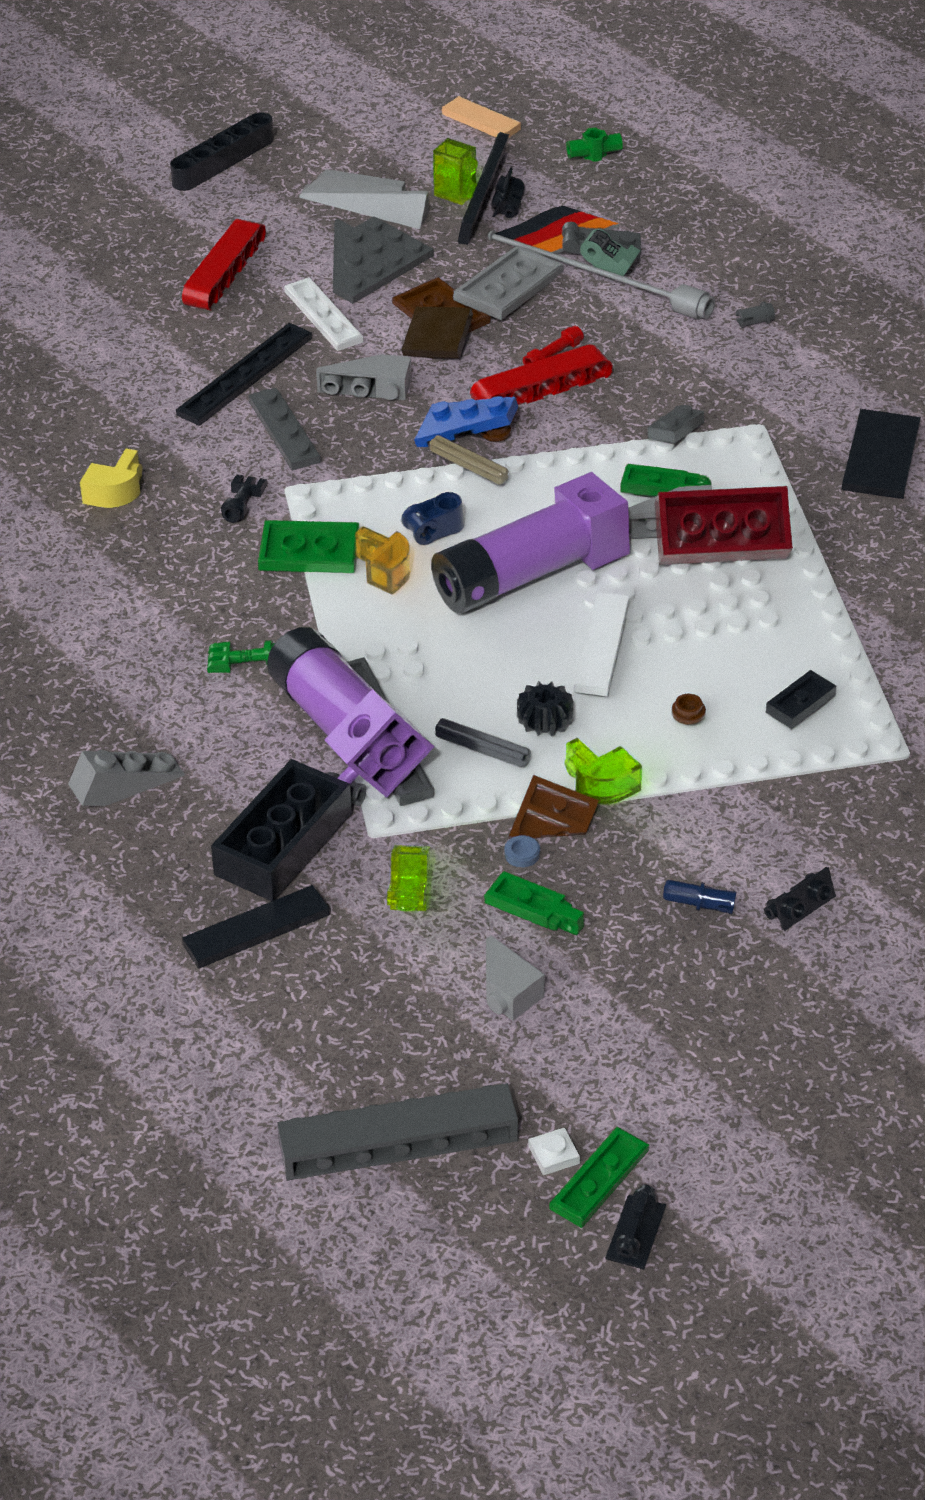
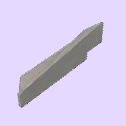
M329 169L323 171L311 184L305 185L299 195V198L371 217L375 216L382 220L417 229L422 227L429 214L428 191H405V181Z

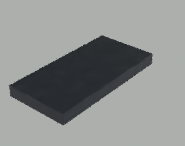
M860 409L841 490L904 499L921 417Z

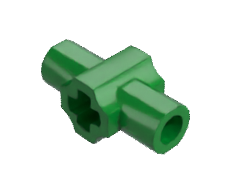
M596 127L588 128L586 132L582 133V139L566 142V152L569 159L584 157V159L591 160L592 162L602 161V158L607 153L622 151L623 149L620 133L607 135L605 130H600Z

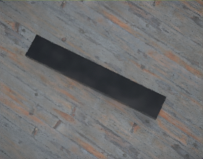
M500 132L496 137L463 217L457 241L458 244L468 245L505 155L509 134Z
M292 323L286 324L176 409V416L198 426L202 425L312 339V332Z

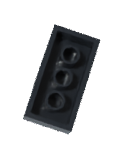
M290 759L211 845L214 876L269 901L276 900L352 814L350 784Z

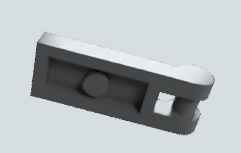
M567 222L562 227V248L568 253L581 254L580 247L590 232L595 229H601L606 231L613 241L627 250L630 245L639 249L640 253L636 258H640L641 233L605 230L602 228L579 227L575 222Z

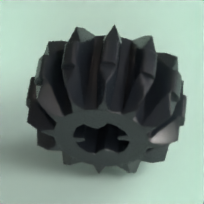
M538 681L535 687L526 685L525 691L519 693L517 699L518 722L523 724L526 732L535 730L537 736L542 733H548L550 736H553L555 730L564 732L566 726L571 724L574 715L572 694L566 692L565 686L555 687L553 681L548 685H543Z

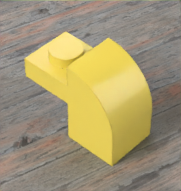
M125 449L115 467L91 463L80 481L82 503L113 508L126 505L135 500L140 495L139 481L142 476V465L139 464L138 451Z

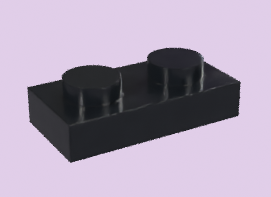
M809 670L766 703V713L792 729L836 696L837 686L814 671Z

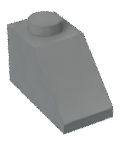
M491 935L486 939V1001L494 1013L498 1015L503 1013L514 1021L544 997L545 974Z

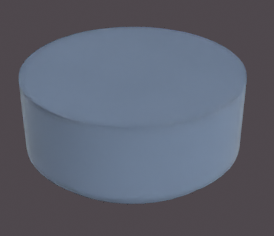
M529 836L512 837L505 844L504 856L506 861L513 866L529 867L539 860L540 846L534 838Z

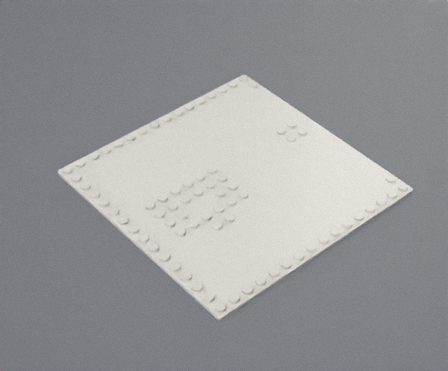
M751 424L743 427L691 432L676 443L653 439L631 440L614 444H601L591 447L570 448L561 451L492 459V461L509 470L508 480L502 485H498L457 464H449L446 466L419 468L386 474L297 484L285 488L291 521L359 523L360 532L354 573L304 572L318 631L339 651L346 662L365 657L388 703L409 720L434 746L420 762L433 788L432 798L400 806L393 792L386 798L360 775L355 779L356 783L366 785V797L361 804L367 834L371 838L514 818L518 814L533 775L599 800L598 805L909 758L910 752L769 434L763 425ZM627 464L685 470L689 473L707 475L712 482V490L787 486L793 549L787 559L659 565L657 537L629 539L630 554L592 570L580 559L498 595L487 603L459 614L452 611L446 605L433 580L431 559L435 553L465 540L479 537L555 504L554 487L591 471L628 501V507L656 496L620 492V483ZM445 492H453L461 496L464 528L456 534L445 536L427 545H420L415 541L413 532L405 528L401 522L403 512L413 504L424 502ZM597 591L629 595L628 610L608 696L574 692V683ZM809 670L814 671L837 686L836 696L792 729L766 713V703ZM538 681L543 685H548L553 681L555 687L565 686L566 692L572 694L574 715L571 724L566 726L564 732L555 730L553 736H550L548 733H542L537 736L535 730L525 731L523 724L518 722L517 699L519 693L525 691L526 685L535 687ZM687 693L699 696L706 708L704 719L691 725L676 721L671 714V709L678 696ZM441 718H445L530 749V760L525 767L521 768L436 737L435 726Z

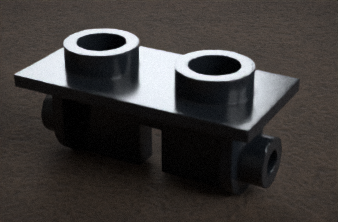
M510 167L506 177L500 176L496 184V192L490 204L495 207L492 217H495L497 212L504 214L507 218H513L514 215L518 214L525 184L521 179L511 176L512 167Z
M825 867L815 874H807L804 880L790 888V892H784L777 898L768 900L764 908L767 918L773 920L777 917L780 920L782 930L786 931L836 897L829 867Z
M641 1185L640 1188L634 1191L633 1196H627L605 1257L606 1260L645 1270L666 1209V1204L657 1202L655 1189L652 1186Z

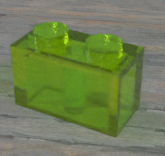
M447 138L433 150L434 196L459 205H463L469 198H472L477 186L476 170L478 161L476 159V147Z

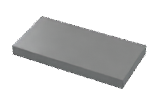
M517 245L456 289L453 294V300L502 320L550 284L563 272L564 265Z

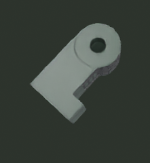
M601 229L591 231L580 247L582 256L593 266L621 276L626 274L640 253V250L633 245H630L627 250L613 241L610 235Z

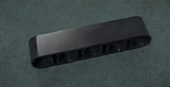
M265 112L254 113L175 157L170 162L173 188L179 191L191 190L270 145L274 140L272 116Z

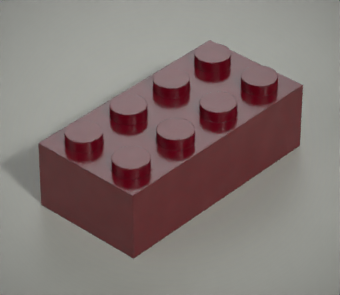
M787 486L658 492L654 502L659 565L787 559L793 549Z

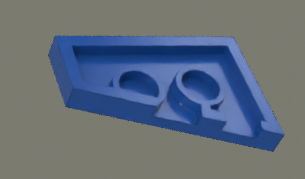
M497 396L491 399H467L448 403L441 401L432 404L414 439L417 447H428V441L434 439L436 435L452 441L455 440L456 435L468 430L477 434L510 425L518 409L516 398Z

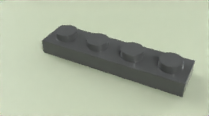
M277 388L265 389L248 395L250 405L291 470L320 463L319 453Z

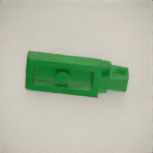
M505 871L499 875L484 894L485 904L550 930L560 928L577 936L584 927V912L573 908L572 904L565 900V895Z

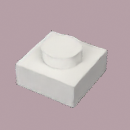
M565 1128L528 1139V1146L543 1175L580 1164V1156Z

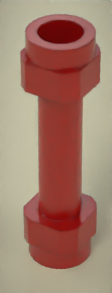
M576 325L564 329L561 332V337L541 350L534 348L523 357V364L526 365L551 357L568 346L576 347L584 339L582 330Z

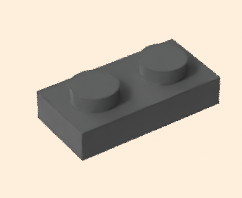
M689 405L676 406L671 412L660 417L659 420L648 427V439L676 443L704 423V411L692 409Z

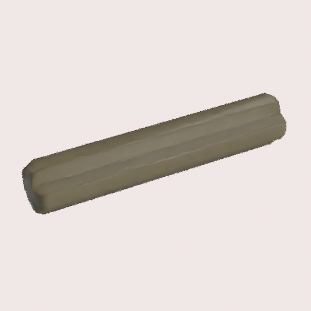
M436 435L434 439H431V452L498 485H502L508 480L509 470L506 467L440 435Z

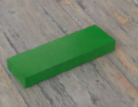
M616 1127L549 1203V1209L583 1228L647 1154L649 1144Z

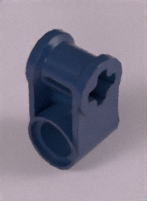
M445 492L424 502L413 504L403 512L401 522L405 528L413 532L415 541L420 545H427L445 536L456 534L464 528L461 496L453 492Z

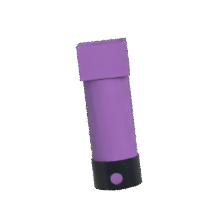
M592 471L554 487L555 504L479 537L465 540L435 553L431 559V570L437 590L446 605L452 611L459 614L487 603L498 595L581 559L594 570L630 554L628 501Z
M310 627L293 629L281 636L271 648L267 660L268 673L289 698L295 701L327 735L325 739L327 744L348 765L338 779L351 784L360 775L387 798L434 748L409 720L383 699L344 660L339 651L319 631Z

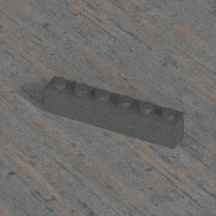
M508 1083L494 1086L487 1085L459 1092H447L423 1098H410L405 1101L382 1105L374 1104L364 1108L333 1111L328 1114L304 1118L297 1117L277 1122L279 1146L286 1181L518 1141V1118Z

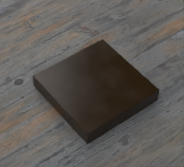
M416 307L401 349L403 356L460 358L473 317L472 309L463 307Z

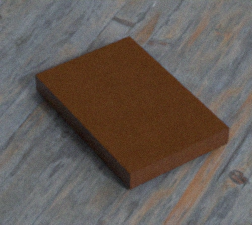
M439 277L392 297V304L411 319L416 307L471 308L454 301L453 294L455 289ZM471 308L473 317L468 333L491 323V317Z

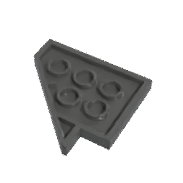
M375 216L356 227H352L337 218L334 223L333 293L354 304L433 257L434 249Z

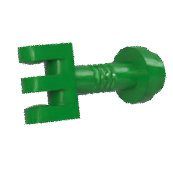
M266 640L263 648L233 651L231 642L213 643L209 646L207 672L231 673V664L249 661H266L267 664L270 650L275 643L272 640Z

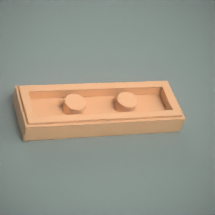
M460 96L442 107L443 115L494 137H497L500 132L509 134V137L521 130V122Z

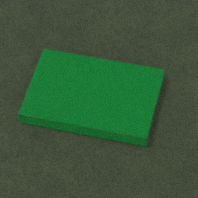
M265 520L258 558V570L354 573L360 532L359 523Z

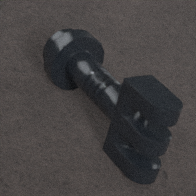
M237 474L231 482V492L237 494L234 498L226 499L222 504L221 512L223 518L230 523L241 521L246 515V501L250 496H262L268 484L267 479L260 478L257 484H255V477L248 476L244 482V476Z

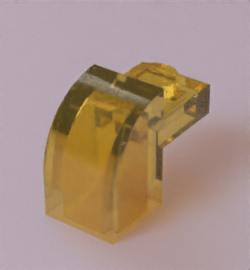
M363 526L355 533L357 558L366 562L367 583L393 595L410 577L409 542L398 531L388 538Z

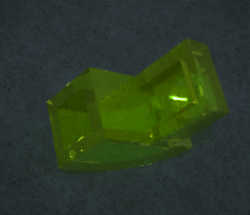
M578 738L566 743V759L564 764L568 774L576 778V792L599 800L598 804H611L622 801L641 791L642 765L623 747L619 746L598 757Z
M394 845L391 853V882L387 891V905H390V910L426 911L430 874V846Z

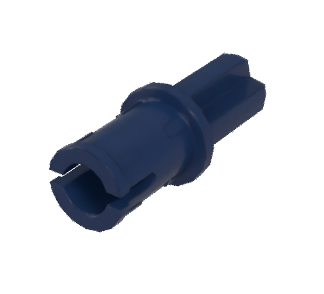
M667 880L664 886L663 898L668 901L697 906L696 910L700 911V908L732 914L737 892L704 886V882H701V886Z

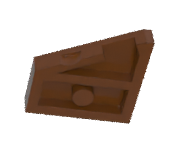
M533 775L508 839L521 835L532 838L586 835L599 800Z

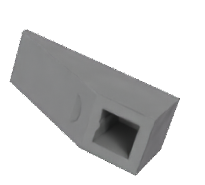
M381 354L318 367L316 369L317 392L330 395L343 394L357 397L385 398L387 400H406L412 379L411 357Z
M82 751L68 785L82 806H107L185 776L174 757L165 752Z

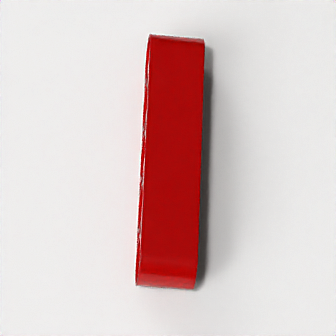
M235 219L186 281L182 292L183 304L211 311V306L214 303L217 304L223 296V290L229 288L236 279L234 278L236 273L241 272L246 266V260L252 257L259 247L257 246L259 243L264 242L266 235L265 225Z
M589 344L482 378L473 384L470 396L474 400L491 399L497 396L503 398L515 397L518 405L525 402L529 404L544 399V396L570 390L569 388L577 385L581 387L596 382V379L608 378L612 373L613 365L595 345Z

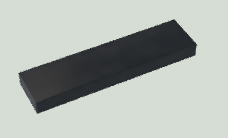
M311 885L182 937V943L199 969L330 915L329 907L315 887Z

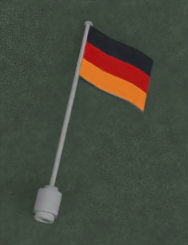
M559 206L544 211L514 227L497 233L496 231L488 233L490 241L494 239L512 246L518 245L542 256L669 297L674 312L699 320L701 318L708 319L714 310L715 298L710 296L707 291L681 284L678 288L669 292L557 255L564 251L562 248V227L565 223L575 222L579 227L602 228L605 230L618 228L619 223L566 206Z

